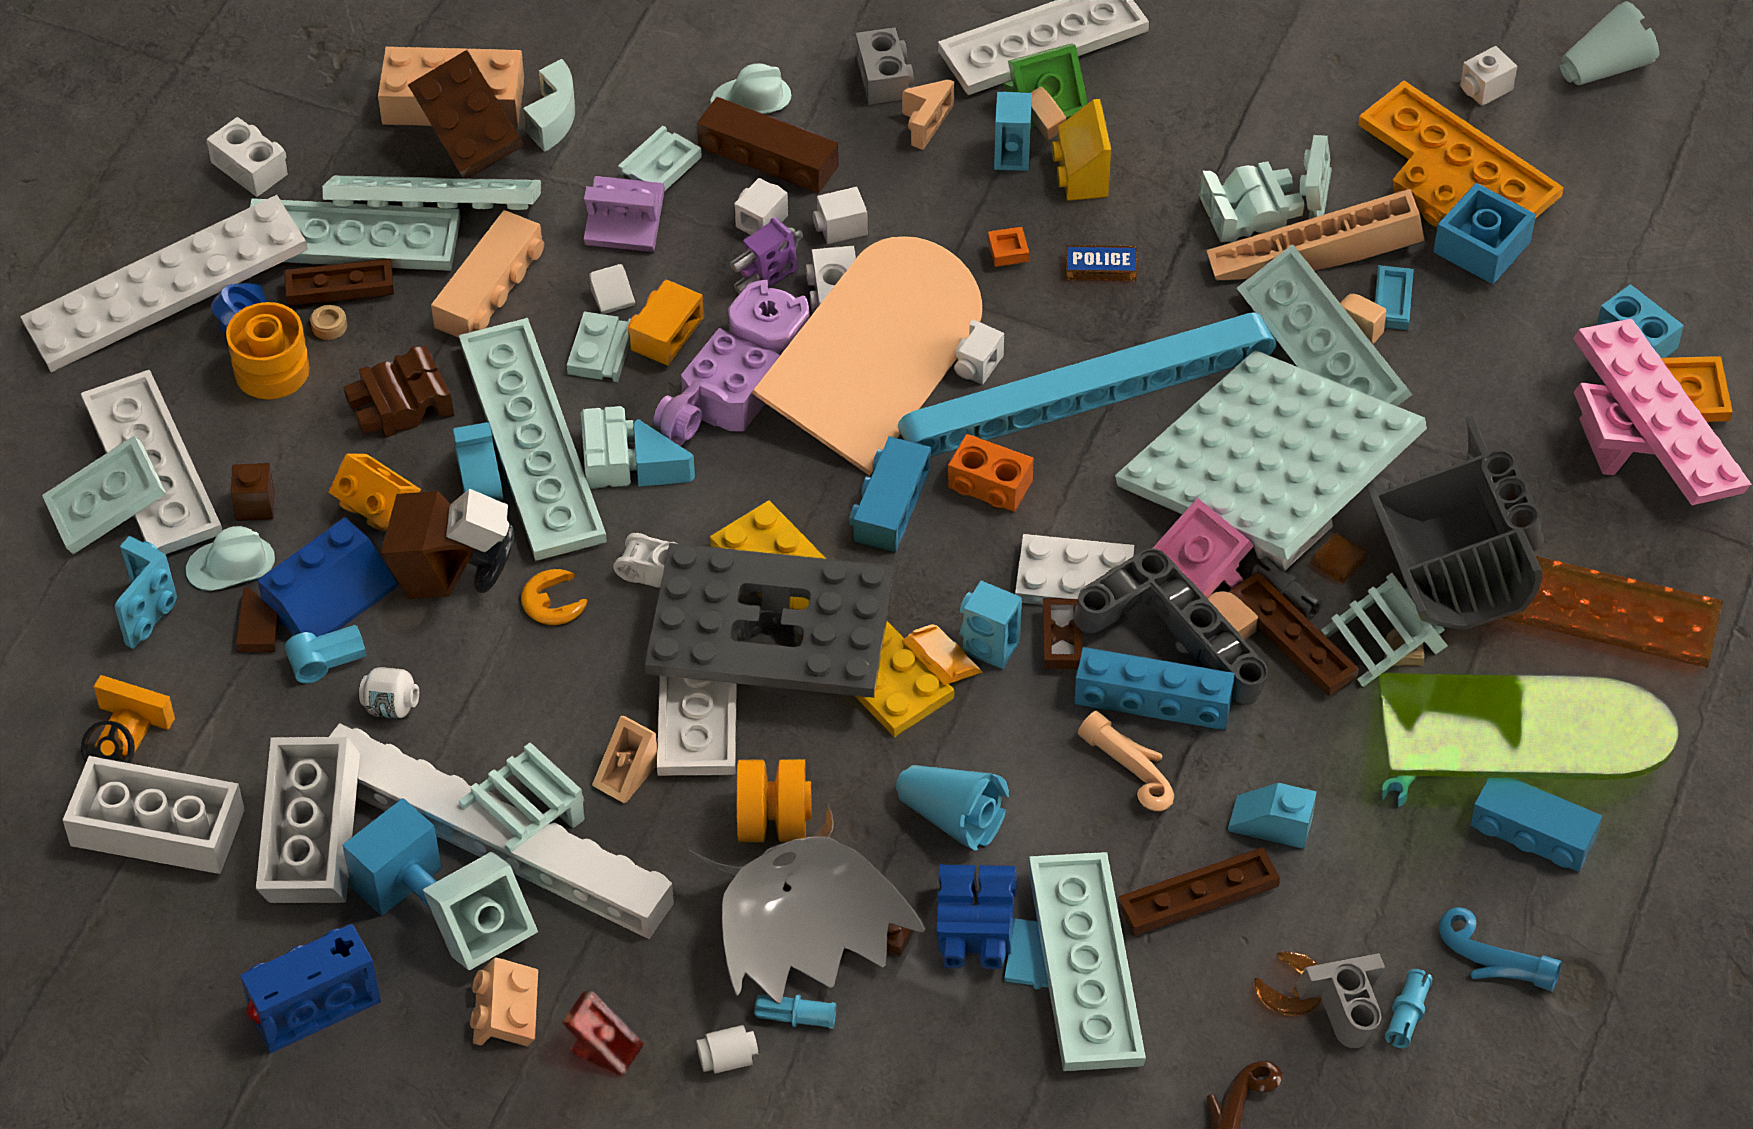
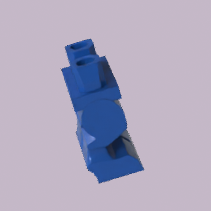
M939 864L940 891L938 892L936 933L939 953H942L944 967L961 968L965 966L966 953H981V966L986 969H1001L1003 967L1006 954H1011L1014 926V897H1016L1018 888L1016 866L980 865L978 875L980 892L978 893V905H974V896L977 894L978 886L975 865Z

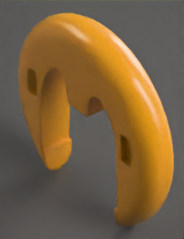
M562 569L545 570L534 575L525 584L521 594V603L526 614L533 620L545 625H561L576 619L586 608L588 600L581 599L578 602L559 608H548L551 604L547 592L539 593L553 585L566 580L570 581L576 576L574 573Z

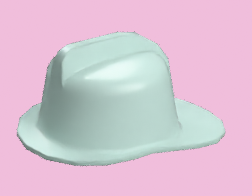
M751 64L740 71L737 79L718 87L710 100L712 103L716 97H720L765 114L779 111L786 107L791 99V90L786 82L781 80V72L778 67H771L765 64Z
M242 526L229 527L221 531L213 543L199 548L190 556L186 564V577L191 585L206 591L221 590L240 583L253 581L271 571L275 563L274 551L269 543L260 538L258 532Z

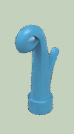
M1451 908L1441 917L1439 923L1440 935L1447 946L1456 953L1487 966L1471 971L1470 976L1472 979L1490 977L1520 979L1533 982L1534 986L1545 990H1554L1561 971V960L1545 955L1542 958L1469 939L1476 929L1477 922L1473 913L1466 908ZM1458 920L1464 921L1466 923L1464 929L1455 932L1452 924Z

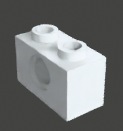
M854 246L812 249V264H806L808 286L814 285L815 291H810L811 312H815L855 261Z

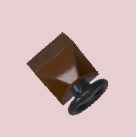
M439 491L396 494L381 555L408 599L450 596L467 563L477 567L474 578L476 591L486 593L494 586L508 560L514 540L513 527L509 524L505 538L501 542H497L488 551L482 552L446 537L449 506L451 504Z

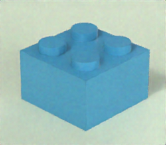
M1475 183L1439 222L1433 253L1493 285L1531 243L1536 214Z

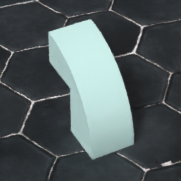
M563 59L539 70L541 94L544 98L523 108L526 133L544 152L564 138L572 126L575 116L572 75Z

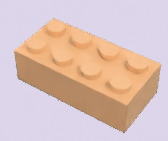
M386 47L378 92L382 125L432 126L408 84L468 50L513 127L518 128L524 86L522 51Z

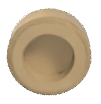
M324 305L314 310L311 314L312 332L320 339H336L342 336L347 329L346 314L338 306Z

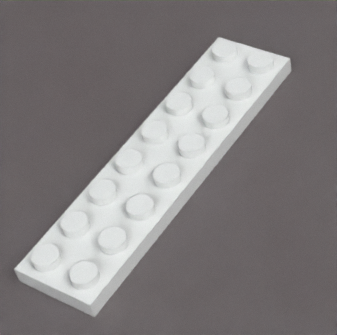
M275 195L20 317L50 372H54L219 293L230 284L242 282L308 250V246L281 200Z

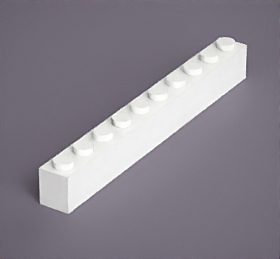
M339 723L329 736L348 737L359 750L356 797L373 806L387 811L404 798L435 826L437 837L479 857L493 852L510 864L514 874L648 939L651 938L674 904L672 882L663 874L656 871L649 872L635 865L626 856H616L601 849L596 842L590 839L582 840L568 833L566 829L557 823L546 825L510 853L505 848V843L514 837L509 830L479 802L475 801L465 810L459 805V800L471 792V786L459 776H449L440 772L429 762L422 759L415 760L403 754L396 746L392 744L384 745L370 738L367 733L358 728L351 729ZM487 792L524 828L533 823L517 807L501 801L494 793Z

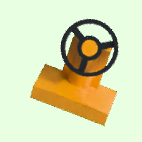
M100 675L93 686L100 709L112 712L113 715L109 721L97 722L85 732L81 742L82 758L86 764L89 756L99 754L104 759H114L115 761L130 763L151 725L169 730L175 720L170 696ZM106 725L94 745L95 748L88 750V741L92 733L97 728Z

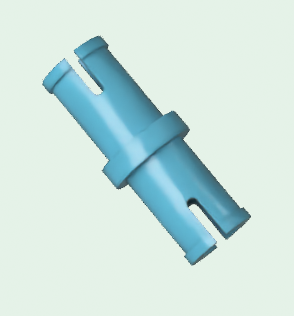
M1409 970L1401 995L1394 999L1392 1005L1394 1014L1385 1033V1040L1388 1043L1392 1041L1393 1035H1396L1392 1043L1394 1047L1407 1048L1410 1045L1416 1023L1424 1016V1001L1433 979L1428 974L1424 982H1422L1425 975L1423 970Z

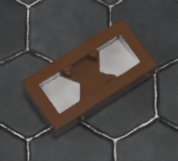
M1043 599L1044 669H1078L1082 654V631L1075 625L1073 620L1077 599Z

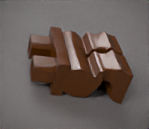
M426 345L411 347L407 354L402 356L396 355L394 362H381L371 369L369 366L359 369L361 380L343 387L346 400L351 409L370 404V407L355 412L363 435L382 429L387 438L396 435L395 430L403 431L415 428L421 423L426 408L431 405L434 406L438 416H455L451 394Z

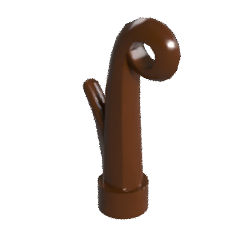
M1257 1061L1247 1065L1233 1080L1222 1107H1220L1213 1094L1208 1095L1207 1104L1211 1117V1129H1240L1243 1108L1249 1088L1260 1093L1273 1091L1282 1081L1280 1068L1269 1061ZM1267 1076V1078L1264 1080L1257 1079L1259 1077Z

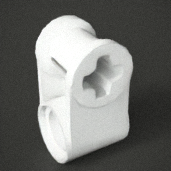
M631 533L626 538V549L622 557L617 558L614 563V571L626 581L660 588L669 543L675 542L651 538L642 533Z

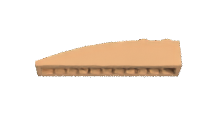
M1411 189L1206 251L1216 281L1249 279L1292 244L1315 271L1356 262L1425 240L1420 214Z

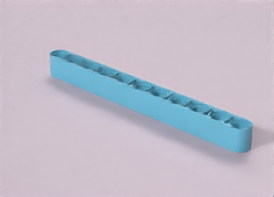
M1248 313L907 413L900 419L898 429L903 440L931 447L932 457L958 449L966 434L987 441L1234 368L1254 350L1270 355L1275 350L1276 341L1259 313Z

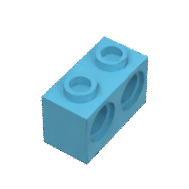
M1631 284L1601 305L1597 325L1632 319L1660 358H1666L1678 349L1684 325Z
M983 581L979 582L973 593L968 592L960 607V613L964 615L959 634L963 637V650L965 654L1004 669L1020 643L1022 597Z

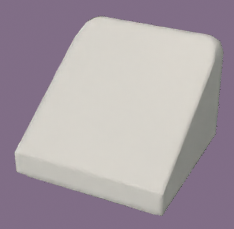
M622 264L597 270L589 274L590 290L601 314L635 306V300Z

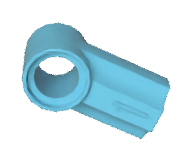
M356 625L318 637L312 633H299L292 636L286 642L284 648L297 681L301 683L316 682L326 675L329 668L366 657L362 636Z

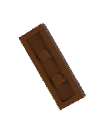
M391 259L284 270L288 306L394 295Z

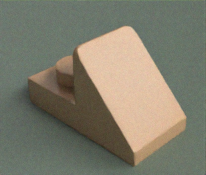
M943 80L908 88L902 92V113L910 117L908 129L911 130V146L924 150L954 106V81Z

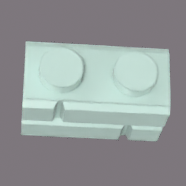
M622 406L605 407L604 410L600 408L583 409L581 412L584 463L589 488H606L608 485L611 487L628 486L631 483L630 471L637 470L635 448L628 449L627 443L635 442L633 420H625V408Z

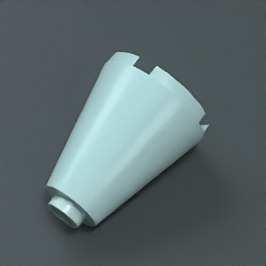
M1627 1L1612 9L1562 56L1560 70L1566 81L1569 83L1574 82L1579 86L1654 62L1659 57V47L1652 29L1645 30L1640 23V20L1645 18L1643 14Z

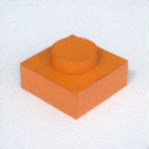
M1022 227L988 232V244L994 267L1029 262V249Z

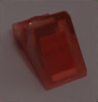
M593 991L582 992L562 1022L578 1039L571 1049L575 1055L619 1076L626 1073L644 1045Z

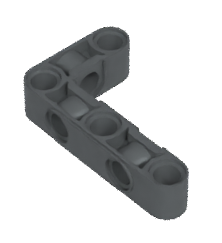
M1155 548L1145 549L1119 566L1112 568L1080 591L1073 620L1081 631L1087 633L1099 632L1115 621H1119L1123 614L1139 604H1146L1158 613L1167 623V628L1206 668L1235 673L1232 693L1233 700L1241 704H1251L1260 698L1268 674L1266 664L1198 587L1186 577L1163 551ZM1087 607H1092V608H1095V609H1097V610H1091V609H1089V608H1087ZM1194 624L1201 625L1204 628L1197 627ZM1243 678L1250 679L1253 682L1245 681Z

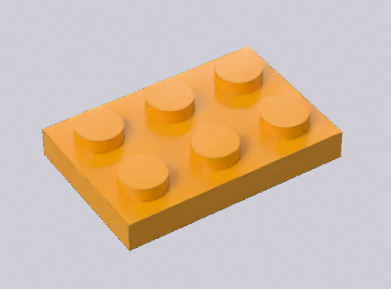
M1721 356L1661 358L1706 422L1731 421L1733 411Z

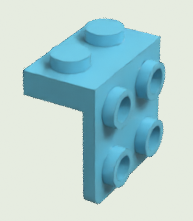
M129 536L120 548L131 585L117 600L115 611L125 645L134 649L141 640L144 641L150 636L154 625L159 619L173 609L177 600V594L166 554L159 551L150 542H141Z

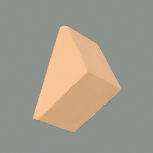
M620 716L592 786L622 803H626L657 766L656 733L626 716Z

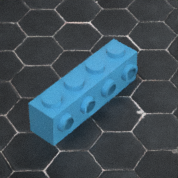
M1083 647L1076 676L1074 704L1226 730L1235 673Z

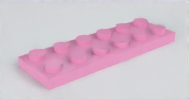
M1632 319L1581 328L1577 331L1572 339L1691 505L1746 492L1751 485L1750 481Z

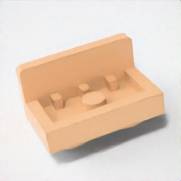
M494 957L483 970H479L476 973L472 985L473 993H476V1001L470 1019V1026L474 1029L473 1044L482 1046L490 1037H495L528 1047L535 1040L538 969Z

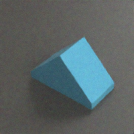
M638 419L633 423L639 486L687 483L695 478L693 454Z

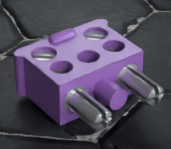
M773 217L768 224L744 239L745 253L730 262L731 268L735 272L740 271L744 277L734 284L735 290L740 294L747 284L760 280H768V288H770L790 273H795L798 269L796 249L798 241L803 237L802 231L795 232L793 228H787L777 218Z

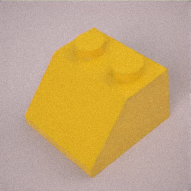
M1093 99L1058 126L1057 141H1052L1051 144L1053 161L1060 164L1057 167L1058 186L1065 188L1067 201L1108 197L1111 146L1101 100Z

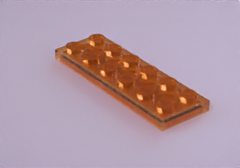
M1536 556L1543 574L1539 591L1524 611L1501 618L1708 668L1723 600Z

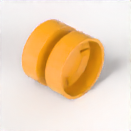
M262 302L243 308L230 320L226 330V338L235 381L243 392L258 399L272 400L286 397L302 387L309 376L310 364L302 322L295 311L283 304Z
M780 759L775 781H768L764 760H738V842H764L768 821H775L779 842H791L796 839L806 838V820H811L812 794L811 781H806L805 759Z

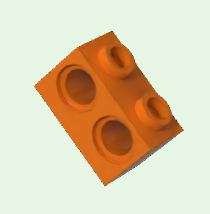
M966 434L948 464V488L955 490L959 494L969 495L986 501L994 507L1005 508L1015 512L1033 481L1034 458Z

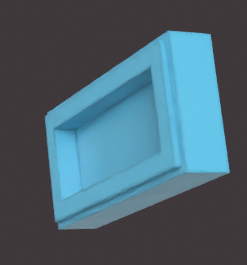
M1378 265L1375 303L1386 309L1385 328L1408 330L1414 269Z

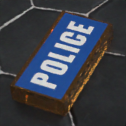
M1066 245V280L1136 281L1137 246Z

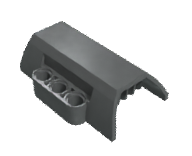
M1473 415L1466 417L1468 430L1466 461L1458 464L1455 459L1451 460L1452 466L1441 469L1437 465L1435 466L1436 472L1428 475L1420 471V478L1411 481L1406 476L1404 477L1405 483L1396 485L1378 474L1365 486L1420 620L1433 625L1464 630L1522 612L1530 605L1540 589L1543 578L1542 570L1534 551L1538 550L1545 540L1538 509L1515 458L1511 453L1503 450L1489 453Z

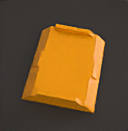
M931 624L913 630L911 634L902 640L944 685L983 673L965 654V651L956 642H953L937 625Z

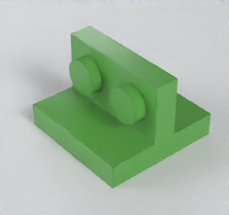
M1070 43L1008 60L1012 81L1003 83L1005 92L1031 93L1038 87H1043L1066 117L1074 115L1088 104L1075 44ZM1031 120V127L1036 126Z

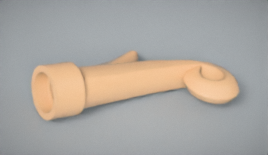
M1098 711L1091 713L1081 724L1078 735L1091 746L1096 745L1146 783L1137 793L1143 807L1155 812L1168 809L1174 800L1172 787L1150 761H1161L1162 754L1143 747L1111 727L1112 723Z

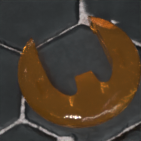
M1285 951L1277 953L1281 961L1287 962L1301 974L1306 967L1319 965L1311 957L1299 952ZM1259 978L1254 980L1255 989L1260 1000L1268 1008L1280 1014H1305L1315 1009L1322 1002L1321 996L1300 1000L1296 987L1293 990L1296 998H1292L1274 990Z

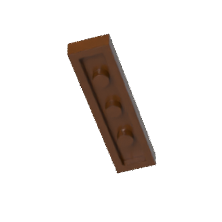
M1259 572L1230 590L1229 593L1237 596L1258 616L1257 627L1328 696L1358 677L1359 668Z
M1262 847L1118 896V906L1133 936L1279 887L1280 877L1267 852Z

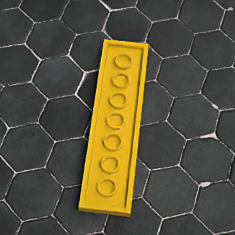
M770 500L710 536V546L715 548L826 559ZM756 593L762 599V593ZM790 596V609L804 610L809 606L807 598ZM887 621L875 697H855L893 737H896L954 699V689L949 684L944 685L902 642L904 639L902 635Z

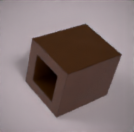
M269 463L232 465L231 498L236 521L274 519L275 488Z

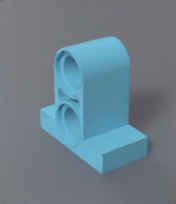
M490 422L453 428L454 451L456 461L458 462L463 492L465 493L468 489H471L495 500H503Z

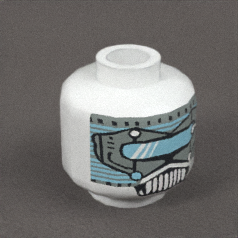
M377 667L369 675L363 677L359 688L360 703L365 706L367 712L372 716L401 719L409 713L411 707L417 705L419 687L417 684H414L411 674L404 669Z

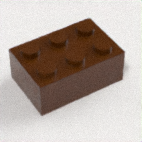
M468 50L408 84V87L463 178H471L524 146Z

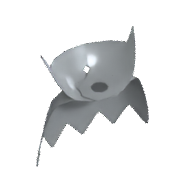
M828 804L826 823L812 837L796 839L769 848L761 856L741 867L720 864L689 850L690 853L698 856L709 865L734 876L723 895L722 933L727 968L732 987L737 996L741 991L742 979L746 973L776 1003H781L790 967L832 988L835 984L844 948L856 952L881 967H885L889 923L918 932H924L925 930L921 920L909 903L865 857L856 850L829 837L833 831L834 821ZM785 882L791 886L789 892L783 890Z

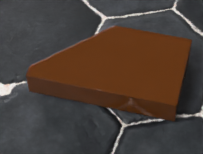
M244 588L236 640L237 651L275 652L279 629L278 613L253 590Z

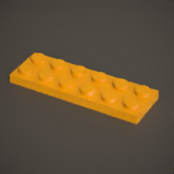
M1405 80L1359 116L1358 125L1407 159H1410L1416 150L1419 149L1473 185L1478 183L1536 214L1535 219L1562 197L1563 186Z

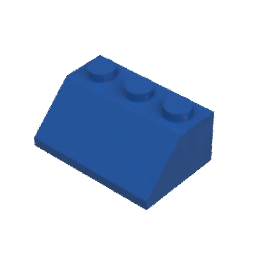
M345 517L257 580L261 599L278 613L279 622L294 636L307 632L318 637L337 631L398 587L395 578L370 539Z

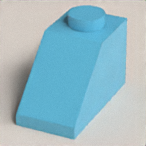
M1275 783L1237 795L1228 831L1305 849L1313 819L1317 792Z

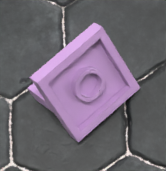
M595 176L593 187L586 186L584 196L588 212L584 234L585 245L654 252L665 191L664 183Z

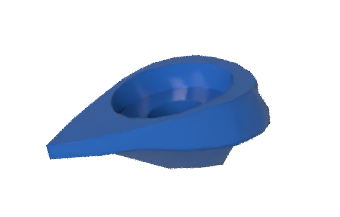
M250 283L230 284L224 287L215 297L211 308L213 314L219 320L220 330L226 334L227 326L236 313L247 306L267 302L261 285Z

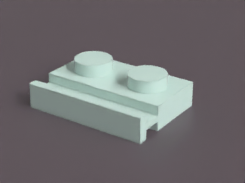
M662 126L618 165L619 175L622 177L627 176L631 180L664 183L665 190H667L702 157L701 148L675 132L673 134L667 132V128Z
M1314 135L1311 150L1306 149L1304 166L1305 170H1307V175H1301L1300 195L1306 196L1307 208L1310 210L1309 219L1324 215L1332 167H1329L1331 159L1328 136Z
M584 312L567 362V374L600 380L603 377L613 378V382H618L630 346V334H628L627 330L631 319L629 318L628 322L620 321L617 316Z

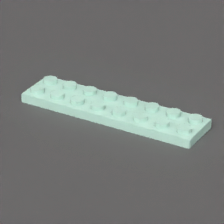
M528 318L459 335V342L486 421L490 422L492 439L535 561L606 543L605 529Z

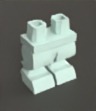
M1268 161L1258 163V167L1249 165L1237 167L1226 179L1224 185H1221L1217 175L1212 171H1202L1198 195L1210 217L1220 242L1232 243L1239 237H1250L1253 231L1265 233L1273 229L1285 227L1287 219L1302 216L1304 209V200L1300 193L1284 195L1285 192L1292 191L1293 186L1292 176L1288 168L1273 171Z

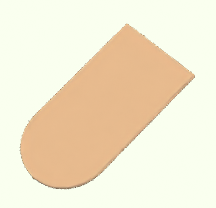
M891 237L870 245L860 253L754 388L752 394L870 476L874 471L873 461L877 450L884 449L889 436L899 438L901 435L898 429L900 419L907 413L919 410L958 359L955 357L956 348L962 338L967 339L969 337V324L971 321H981L982 299L973 275L957 256L944 247L925 239Z

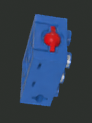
M353 924L341 929H333L322 938L304 946L293 947L286 954L267 963L256 964L240 975L247 1001V1016L254 1022L270 1054L381 1002L373 960Z

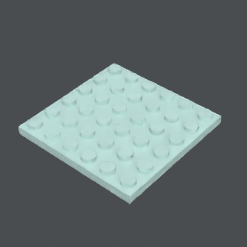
M1254 350L1121 469L1115 477L1118 487L1182 515L1199 498L1249 539L1255 547L1288 560L1427 429L1425 417Z

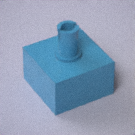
M402 798L342 845L351 888L381 916L412 892L425 905L429 906L423 889L437 882L433 876L442 869L435 826L407 800Z

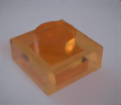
M1335 533L1314 555L1313 565L1341 583H1344L1365 561L1366 551Z

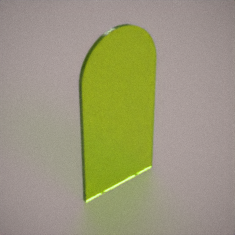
M1382 673L1378 676L1379 701L1382 707L1386 741L1385 750L1387 752L1390 776L1620 780L1639 777L1658 769L1670 759L1677 745L1679 727L1669 708L1648 691L1619 680L1602 677Z

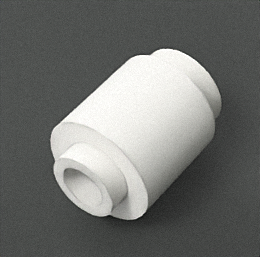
M744 1025L707 1033L705 1038L696 1040L703 1072L713 1070L714 1074L750 1066L753 1065L752 1056L759 1055L754 1032H746Z

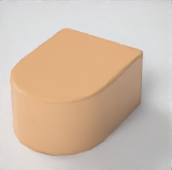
M1038 87L1031 92V120L1045 139L1049 141L1058 134V126L1066 121V116L1043 87Z
M1349 294L1340 302L1370 342L1374 344L1384 333L1386 309L1357 294Z
M1222 591L1215 592L1208 597V600L1238 631L1244 640L1256 632L1258 616L1237 596Z

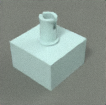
M493 852L484 855L423 889L451 957L469 971L538 932L510 864Z

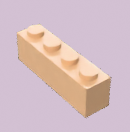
M503 210L431 304L434 328L458 338L461 334L485 329L495 310L505 304L510 290L516 283L519 284L523 280L526 269L532 261L537 260L541 256L544 249V241L542 240L540 224Z

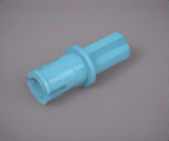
M760 994L756 999L754 1011L757 1018L791 1022L792 1027H797L798 1024H806L833 1029L837 1005L834 1002L803 1000L801 995H796L795 998L783 997L781 1003H776L769 995Z

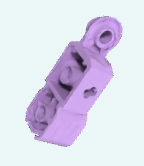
M768 280L747 284L728 307L729 332L718 328L681 374L682 393L674 398L667 395L658 404L653 422L654 425L660 427L661 434L681 446L686 440L691 439L695 435L701 420L728 431H745L766 404L752 394L754 388L809 319V305L805 296L794 298L783 290L768 288Z

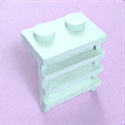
M1393 573L1389 574L1386 577L1388 580L1377 589L1374 586L1369 589V595L1357 603L1355 600L1349 604L1351 608L1342 615L1336 614L1331 618L1333 621L1321 630L1327 638L1340 630L1369 669V671L1357 679L1363 687L1423 642H1426L1435 655L1448 646L1439 635L1445 629L1442 626L1420 620L1408 588L1405 589ZM1375 602L1406 642L1395 651H1393L1364 612ZM1356 616L1360 618L1387 655L1377 665L1374 664L1346 626Z
M531 743L524 746L525 751L518 757L514 758L511 756L506 760L507 765L498 772L494 769L488 773L489 778L483 783L472 785L470 787L471 792L459 800V805L464 810L475 801L479 802L514 835L512 839L505 843V848L510 853L558 816L571 828H575L585 820L582 789ZM511 774L516 776L550 810L542 814L506 778ZM495 787L533 823L524 828L487 792Z

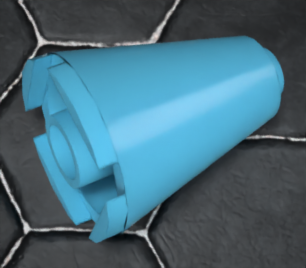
M912 765L907 770L901 772L896 783V790L898 791L900 801L963 846L974 851L978 850L977 846L979 844L986 847L993 840L1005 818L1006 810L1000 808L1002 796L1009 797V789L1006 780L993 773Z

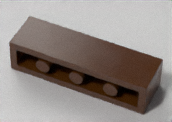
M720 97L714 99L697 122L698 146L700 148L817 193L821 192L839 166L838 142Z

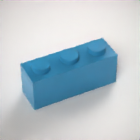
M889 436L884 449H878L873 461L874 472L872 477L866 476L861 489L862 500L860 505L854 504L852 507L849 525L853 526L854 542L896 553L931 470V447Z
M1492 770L1475 802L1470 826L1487 836H1495L1512 843L1522 851L1533 852L1547 858L1560 867L1580 872L1597 839L1603 816Z

